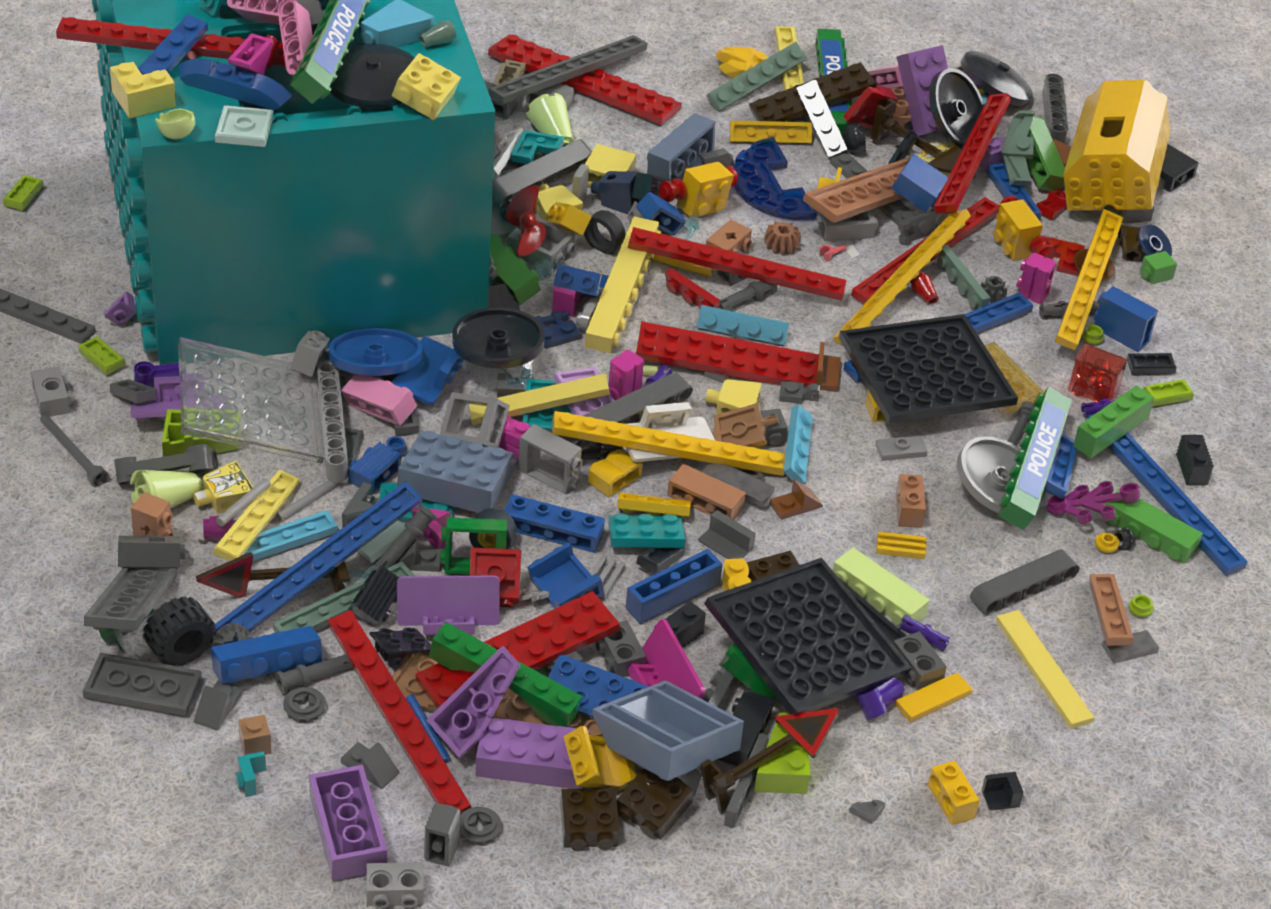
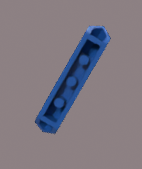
M191 59L179 64L180 79L191 87L272 110L278 109L292 97L291 92L278 81L250 70L240 69L207 59Z

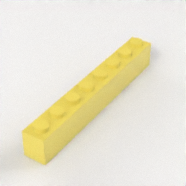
M633 217L587 328L585 348L611 353L614 346L618 347L621 337L619 333L625 330L626 316L630 317L633 304L631 303L632 301L636 302L639 291L637 288L642 287L644 281L643 273L648 272L650 266L649 258L653 259L654 254L628 248L633 227L661 234V231H658L659 222Z

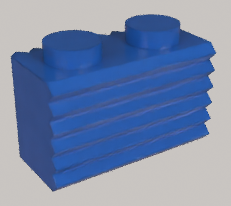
M648 192L636 206L644 219L659 222L658 228L669 235H675L686 223V220L675 206L651 192Z
M381 441L373 448H367L364 455L358 461L354 460L349 465V483L360 488L363 482L371 484L373 494L380 488V483L387 482L398 472L402 461V454L382 444Z

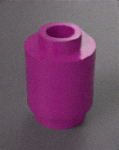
M209 516V519H203L204 539L220 541L237 520L232 518L224 526H219L216 522L219 516Z

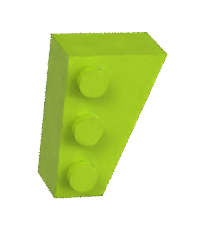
M167 409L162 438L163 457L187 453L186 447L207 444L209 447L214 448L216 453L239 449L241 435L240 412Z
M779 712V715H778V716L788 715V714H790V713H780V712ZM775 723L767 747L788 735L777 723ZM795 744L759 766L754 792L807 794L810 780L809 755L798 744Z

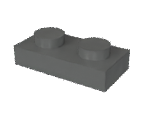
M131 379L109 384L111 394L117 395L123 400H130L136 405H144L148 403V400L157 398V389Z

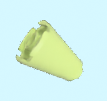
M554 93L555 96L544 94L530 103L528 106L529 111L526 112V115L540 133L563 136L564 147L573 142L566 101L558 93Z
M137 470L132 474L130 485L135 484V492H131L133 504L145 492L169 501L170 507L174 508L193 499V493L202 490L201 478L193 472Z

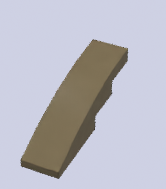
M506 59L499 69L493 87L524 76L526 74V63Z

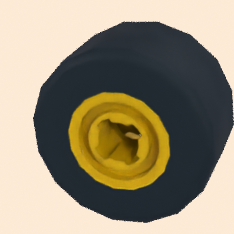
M495 508L484 509L479 512L475 519L507 520L506 549H509L516 535V525L512 517L503 510ZM469 533V540L474 548L496 549V534Z

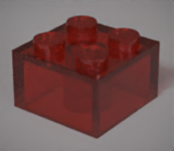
M1085 343L1075 359L1068 391L1095 402L1105 398L1114 400L1120 390L1128 359Z

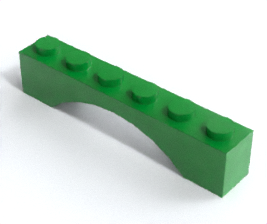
M445 622L432 639L429 658L451 670L476 672L498 650ZM519 662L521 666L513 678L509 689L521 697L543 721L554 726L569 727L578 713L582 696Z

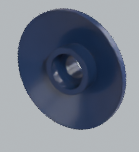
M1146 224L1140 228L1138 239L1142 250L1147 256L1163 251L1172 256L1170 240L1159 227Z

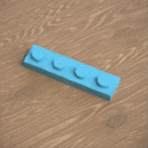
M701 305L697 328L727 334L734 333L746 338L785 345L789 322Z
M798 404L791 408L783 472L792 481L797 480L803 484L806 482L813 418L808 411H805Z
M328 510L261 532L244 554L252 552L253 561L333 535L338 532V525Z

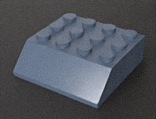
M422 430L398 468L397 487L407 481L422 499L479 513L484 509L494 508L517 465L518 458L513 452L505 451L502 448H493L477 442L472 443L456 437H448L432 431Z
M666 680L593 708L592 711L608 748L619 753L621 757L628 758L637 763L641 768L647 769L658 775L659 778L667 781L701 767L700 764L708 759L715 761L738 751L741 746L743 720Z

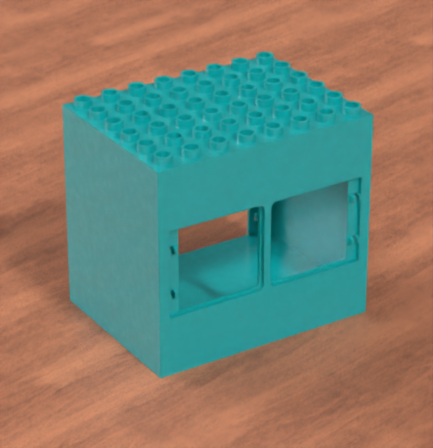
M92 0L93 13H95L96 20L100 22L173 30L189 14L208 23L209 30L205 33L207 35L216 34L218 36L240 37L242 39H247L250 34L262 37L270 35L282 43L280 25L245 19L228 5H221L218 15L212 16L199 6L201 0ZM318 0L324 13L329 0ZM394 0L370 1L369 5L363 10L365 15L358 22L360 26L353 34L354 40L348 47L363 44L361 43V22ZM402 0L434 16V26L442 20L445 22L449 20L456 31V38L452 39L451 43L424 48L421 41L397 47L408 52L414 58L420 53L461 77L454 95L434 120L405 103L387 108H362L344 103L331 93L324 99L319 98L312 104L290 86L293 76L287 72L286 66L272 65L271 69H267L264 75L281 83L291 92L292 97L281 107L273 110V120L265 147L215 142V133L224 106L272 109L186 85L180 79L179 64L189 60L187 54L169 73L175 83L176 107L128 118L112 92L110 67L120 65L121 63L134 62L138 68L154 50L96 43L100 59L97 60L98 76L103 96H100L101 109L106 126V131H104L106 155L111 156L108 157L111 181L114 183L116 208L121 209L119 210L122 237L127 236V238H124L127 265H132L130 266L133 294L138 293L135 296L137 317L139 323L151 322L150 325H141L144 353L157 352L159 365L179 363L180 366L294 353L298 343L308 331L322 332L325 334V337L330 338V342L343 333L365 328L394 329L411 334L416 338L450 334L454 325L463 316L476 310L488 308L495 109L455 0ZM196 55V58H195V59H207V60H211V61H215V62H219V63L228 64V65H230V66H233V65H231V64L228 63V59L214 58V57H206V56H197V55ZM180 108L194 113L195 126L192 132L182 139L173 140L166 138L159 131L155 118L159 120L160 113L165 114Z

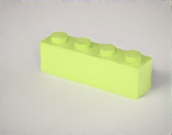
M854 547L834 562L833 572L837 577L841 578L876 610L891 618L894 624L899 626L905 614L918 622L927 615L930 602L928 598Z

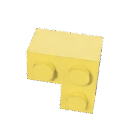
M134 62L121 63L120 65L110 67L112 92L128 118L176 107L175 83L166 69L142 75Z

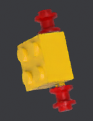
M720 162L685 169L683 180L676 178L672 182L663 181L659 188V195L667 202L677 199L676 205L691 219L712 214L725 209L730 188L737 184L738 175L734 168L730 166L724 167Z
M1016 196L1005 197L999 205L996 227L993 231V238L995 242H999L1003 247L1004 254L1008 255L1012 261L1028 259L1032 253L1040 254L1044 258L1052 260L1056 255V249L1050 244L1049 239L1046 236H1041L1043 225L1023 199L1018 200Z

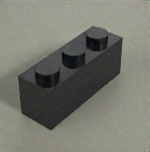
M747 689L744 690L741 698L736 697L732 707L733 716L744 721L740 750L717 760L738 766L749 759L759 734H763L772 715L773 698Z

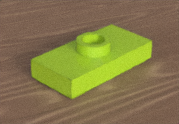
M23 175L4 197L3 206L24 211L44 186L43 180Z
M98 336L78 346L79 353L106 376L126 366L125 359Z
M1184 379L1143 387L1144 391L1154 397L1152 407L1193 400L1194 396L1193 391Z

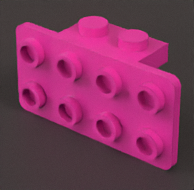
M660 619L642 647L646 655V664L632 663L628 669L629 675L633 681L649 687L666 680L702 699L705 694V688L667 620Z

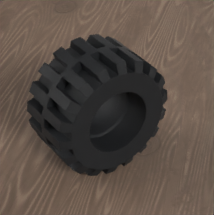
M186 596L179 599L174 598L168 603H163L147 619V624L143 628L145 632L143 638L162 664L181 666L200 657L210 647L209 644L213 642V635L216 634V625L203 607L194 598H186Z

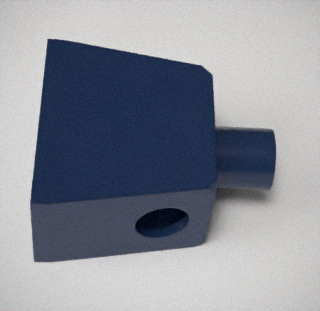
M609 171L600 181L592 182L591 193L600 195L602 206L628 215L634 201L637 202L638 200L631 197L636 172Z

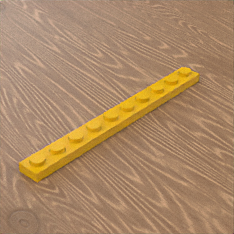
M964 209L949 214L832 337L834 341L842 344L839 339V334L842 330L870 327L871 321L883 313V309L895 300V296L906 289V284L919 275L921 268L927 266L931 262L930 259L942 250V246L954 238V233L965 226V222L971 216L968 210Z
M1105 209L1098 221L1054 342L1061 344L1063 347L1074 351L1080 341L1123 217Z
M555 411L553 415L552 434L714 464H726L731 467L784 476L785 474L783 472L785 453Z

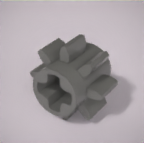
M991 276L986 278L985 282H981V287L990 296V302L999 301L1002 297H1006L1008 290L1005 287L1006 282L997 276Z

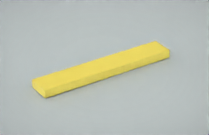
M775 26L778 52L797 42L795 27ZM801 63L782 74L784 90L804 83Z
M604 373L507 395L497 399L510 405L508 415L513 417L609 395L610 392L607 376ZM469 404L472 425L482 424L487 406Z
M279 469L270 480L271 486L253 500L215 546L213 554L227 561L244 555L300 484V479Z
M1016 610L998 615L996 622L1069 728L1073 729L1093 723L1094 716L1021 612Z

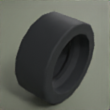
M606 210L594 213L584 231V237L588 244L604 254L611 253L623 243L626 236L625 227L621 220L615 214ZM597 223H600L609 231L612 241H609L600 233Z

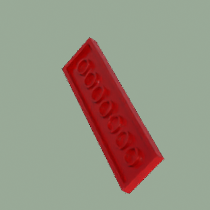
M641 321L636 354L646 361L722 375L727 374L728 376L781 385V381L804 383V387L816 384L818 354Z
M592 591L484 641V643L497 650L504 646L517 661L533 670H537L552 663L560 655H567L619 631L620 623ZM437 663L416 673L415 677L417 683L438 709L475 672L451 670Z

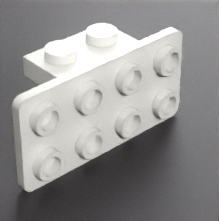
M689 402L646 406L640 423L628 424L715 440L703 417L689 418L692 410ZM627 448L634 462L681 458Z

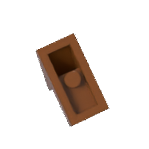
M793 480L791 493L770 499V506L781 520L823 507V504L814 492L797 480Z

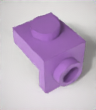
M127 291L124 292L104 312L105 318L117 325H124L136 314L133 295Z

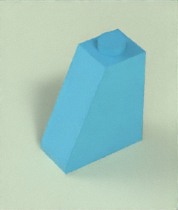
M394 0L361 22V43L398 47L420 41L419 35L434 26V16L402 0Z

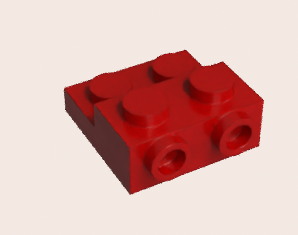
M877 85L876 88L868 87L862 92V95L856 102L850 106L843 117L849 123L859 122L863 127L872 129L877 106L886 107L889 98L897 103L898 98L890 88Z
M471 548L470 576H497L500 582L499 607L512 608L514 604H519L521 550Z

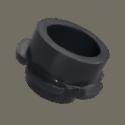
M1123 527L1115 532L1114 535L1118 538L1119 543H1123L1118 548L1130 550L1135 544L1134 533L1127 527Z

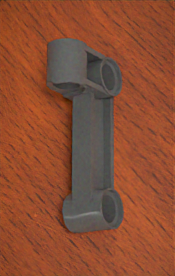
M207 444L186 447L187 453L141 461H136V457L118 458L114 460L117 484L123 485L126 482H130L132 474L137 470L173 471L189 468V472L193 473L213 471L218 469L217 454L214 448L209 447Z

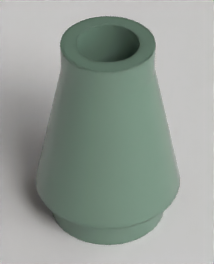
M442 20L425 33L419 35L423 47L427 48L429 46L451 43L452 39L456 38V31L451 21L445 22Z

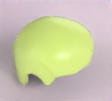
M181 108L171 110L165 114L160 113L159 120L155 118L159 131L166 138L173 140L188 136L195 126L194 113Z

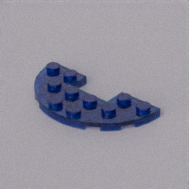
M774 137L754 142L749 149L742 150L737 155L733 168L737 172L738 180L734 188L746 203L763 213L782 219L816 220V210L803 201L805 195L803 187L782 190L772 170L786 169L788 164Z

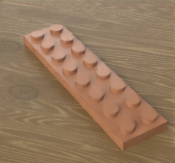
M905 158L807 192L804 195L803 201L809 204L812 209L823 214L827 220L836 223L902 199L904 197L899 196L891 187L910 158Z

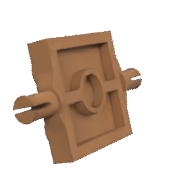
M755 403L714 415L715 425L712 435L715 441L759 448L767 445L765 438L766 427L779 424L777 414L763 418L759 404Z

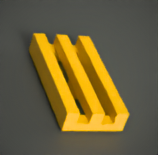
M878 531L876 554L925 559L926 537Z

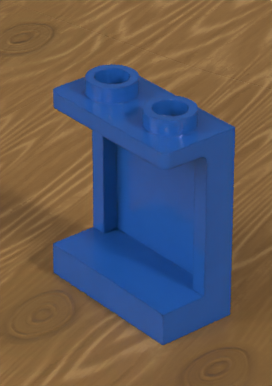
M558 264L553 286L601 297L609 276Z
M569 542L555 548L551 553L535 560L527 567L530 580L537 589L549 592V597L546 599L554 609L592 591L598 598L604 595L602 579L596 573L594 575L589 573L574 555Z

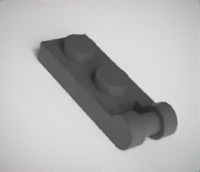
M935 209L898 221V229L901 232L899 243L903 245L910 244L913 240L930 235L949 214L936 213Z

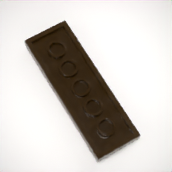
M861 62L813 79L816 80L828 107L858 97L868 87H877L876 82ZM806 83L795 85L790 89L749 103V108L757 121L790 122L807 116L808 113L797 91V87Z

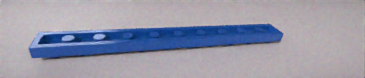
M1019 292L966 313L965 316L978 334L1032 312L1033 304ZM853 361L844 362L843 369L856 382L862 381L863 379Z
M1126 433L1108 446L1171 516L1203 533L1199 546L1225 575L1246 568L1248 561L1129 433Z
M407 481L403 482L215 624L216 632L222 626L232 623L242 625L251 632L422 502V497ZM234 636L232 641L224 642V644L237 642L236 637Z

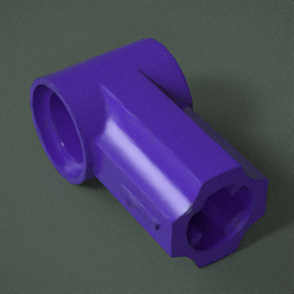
M142 361L134 366V381L154 388V377L181 376L179 363L154 366L151 362Z
M892 678L881 685L856 694L865 719L876 718L886 713V707L896 702L897 699L902 698L905 689L902 682Z

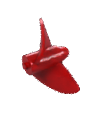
M531 186L521 190L512 199L507 208L506 216L508 222L517 226L521 231L516 252L518 256H525L535 252L546 236L545 226L541 222L536 221L533 215L539 194L538 186Z

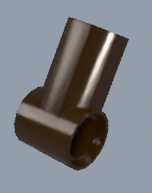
M1120 226L1118 232L1119 244L1122 247V257L1126 261L1136 262L1141 260L1142 248L1138 239L1141 227Z

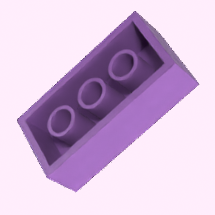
M943 45L896 56L906 101L909 105L908 109L912 117L913 131L917 135L939 131L930 107L929 90L933 77L938 72L948 68Z
M491 718L479 740L475 776L569 789L582 788L576 786L563 737L577 728Z
M363 765L310 774V799L332 881L366 875L367 863H387V848Z

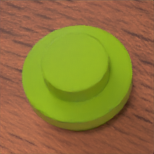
M1088 325L1082 332V339L1089 344H1100L1104 339L1103 330L1097 325Z
M1139 594L1130 600L1128 608L1137 617H1148L1152 614L1154 606L1148 596Z

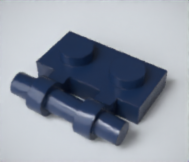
M554 311L548 316L535 317L542 324L545 331L543 350L582 339V333L573 320L563 321L569 319L568 311ZM553 323L555 324V325H552V326H549V327H545L546 325H549V324H553Z

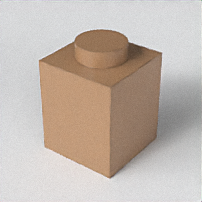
M265 714L239 719V739L243 754L247 755L264 752L265 755L271 754V734Z

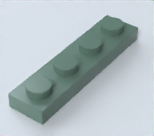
M948 245L942 246V250L937 256L938 267L944 269L948 279L956 284L959 293L968 299L972 309L975 308L976 310L989 305L990 296Z

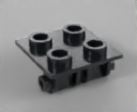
M406 627L398 631L382 628L379 631L369 632V635L375 640L376 651L380 652L382 658L392 668L402 666L404 653L430 652L431 644L415 628Z

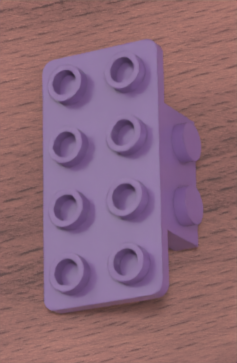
M202 375L154 377L157 398L155 400H148V403L144 405H136L132 402L130 417L136 418L137 421L150 420V417H160V419L165 420L167 409L227 411V398H203Z
M401 576L397 580V623L399 626L423 625V634H428L430 637H434L445 622L468 634H475V625H497L499 623V578L497 576Z

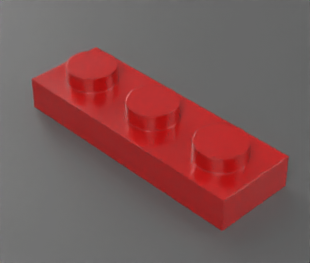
M673 268L665 272L668 290L672 293L677 292L688 304L693 303L699 309L701 305L721 309L720 299Z

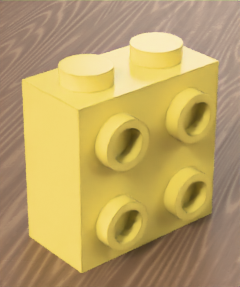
M419 53L398 78L392 97L434 120L454 95L461 77Z
M596 144L585 165L589 166L587 186L591 187L593 181H600L609 171L635 172L637 154Z

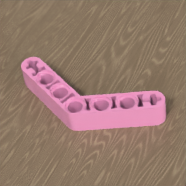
M227 0L228 6L245 19L280 25L286 70L294 77L313 36L309 11L295 0Z

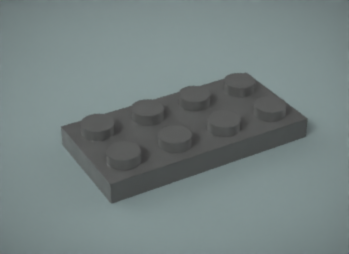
M100 652L83 689V697L186 717L201 681L202 673L200 670Z

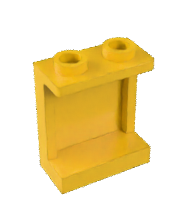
M580 726L563 736L576 786L615 788L616 791H621L627 788L637 776L633 761L621 757L619 753L608 748L604 737L589 735L587 727Z

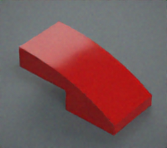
M1060 189L1051 191L1046 200L1036 204L1042 215L1054 219L1067 209L1064 191Z

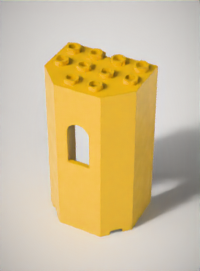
M1103 81L1098 86V89L1085 99L1063 174L1067 211L1103 210L1106 205H1113L1116 210H1144L1153 208L1170 136L1168 99L1163 93H1158L1153 89L1148 81Z

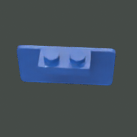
M425 336L420 340L422 344V359L419 364L407 371L398 373L392 383L399 387L408 388L413 393V398L421 403L433 405L447 383L451 384L456 372H459L464 359L456 353L454 348L452 349Z
M560 655L557 658L548 677L581 695L582 699L578 713L595 719L592 714L593 708L649 687L565 655Z

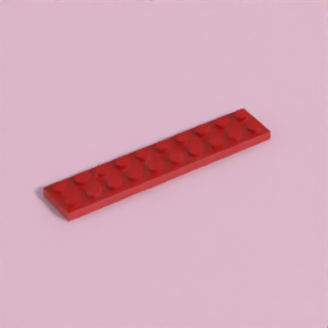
M510 34L488 50L489 56L503 62L507 59L526 63V71L531 73L570 59L567 55H560L549 48L540 47L534 42L525 41L517 35ZM596 69L559 83L659 125L664 124L681 109L682 105L681 102L676 101L672 97L663 96L654 90L643 88L637 83L625 81L619 76L605 73L602 69Z

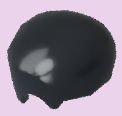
M859 122L848 125L842 134L847 149L853 154L867 151L865 137L860 131L862 125Z

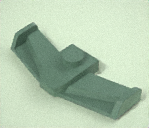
M1018 111L1013 116L1006 139L1002 142V155L1011 186H1032L1026 159H1033L1034 137L1027 136L1035 117L1034 111Z

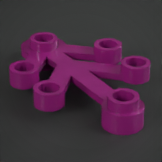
M1111 481L1099 483L1098 487L1092 491H1089L1087 485H1079L1062 499L1056 495L1050 497L1047 510L1049 513L1057 516L1065 513L1075 516L1079 524L1091 522V513L1087 509L1101 513L1103 520H1112L1116 517L1115 508L1100 503L1124 500L1127 504L1136 503L1140 497V489L1136 483H1127L1120 487V492L1113 493L1114 488ZM1076 507H1084V508H1087V509L1081 510V509H1078V508H1076Z

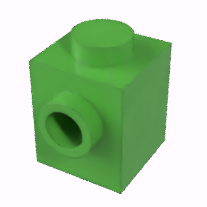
M1166 251L1144 256L1140 273L1151 284L1171 280L1174 278L1177 263Z

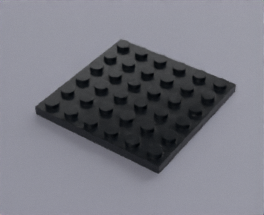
M965 314L840 331V341L889 424L1017 405L1018 396Z
M822 557L707 597L704 603L786 710L794 716L803 712L815 711L871 689L874 686L881 685L892 678L904 676L912 668Z

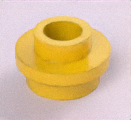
M1101 533L1095 539L1096 547L1103 553L1115 552L1120 544L1118 538L1111 533Z

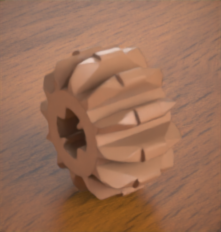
M775 221L773 225H768L764 235L767 249H772L773 253L780 251L781 255L786 251L791 255L792 251H797L799 247L801 232L792 223L787 224L784 221L778 223Z

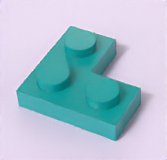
M524 130L511 153V161L521 164L533 162L538 152L549 154L562 148L564 137Z

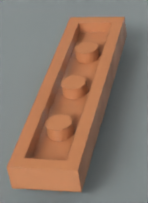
M1090 574L1089 584L1107 646L1132 645L1133 635L1115 575Z

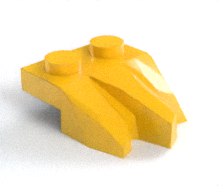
M725 47L715 53L716 58L723 62L718 67L731 78L737 77L769 58L761 51L744 47Z

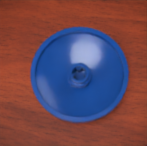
M387 328L358 329L343 333L330 342L329 359L334 366L350 373L370 376L391 375L407 371L419 364L422 359V344L413 335L399 330Z

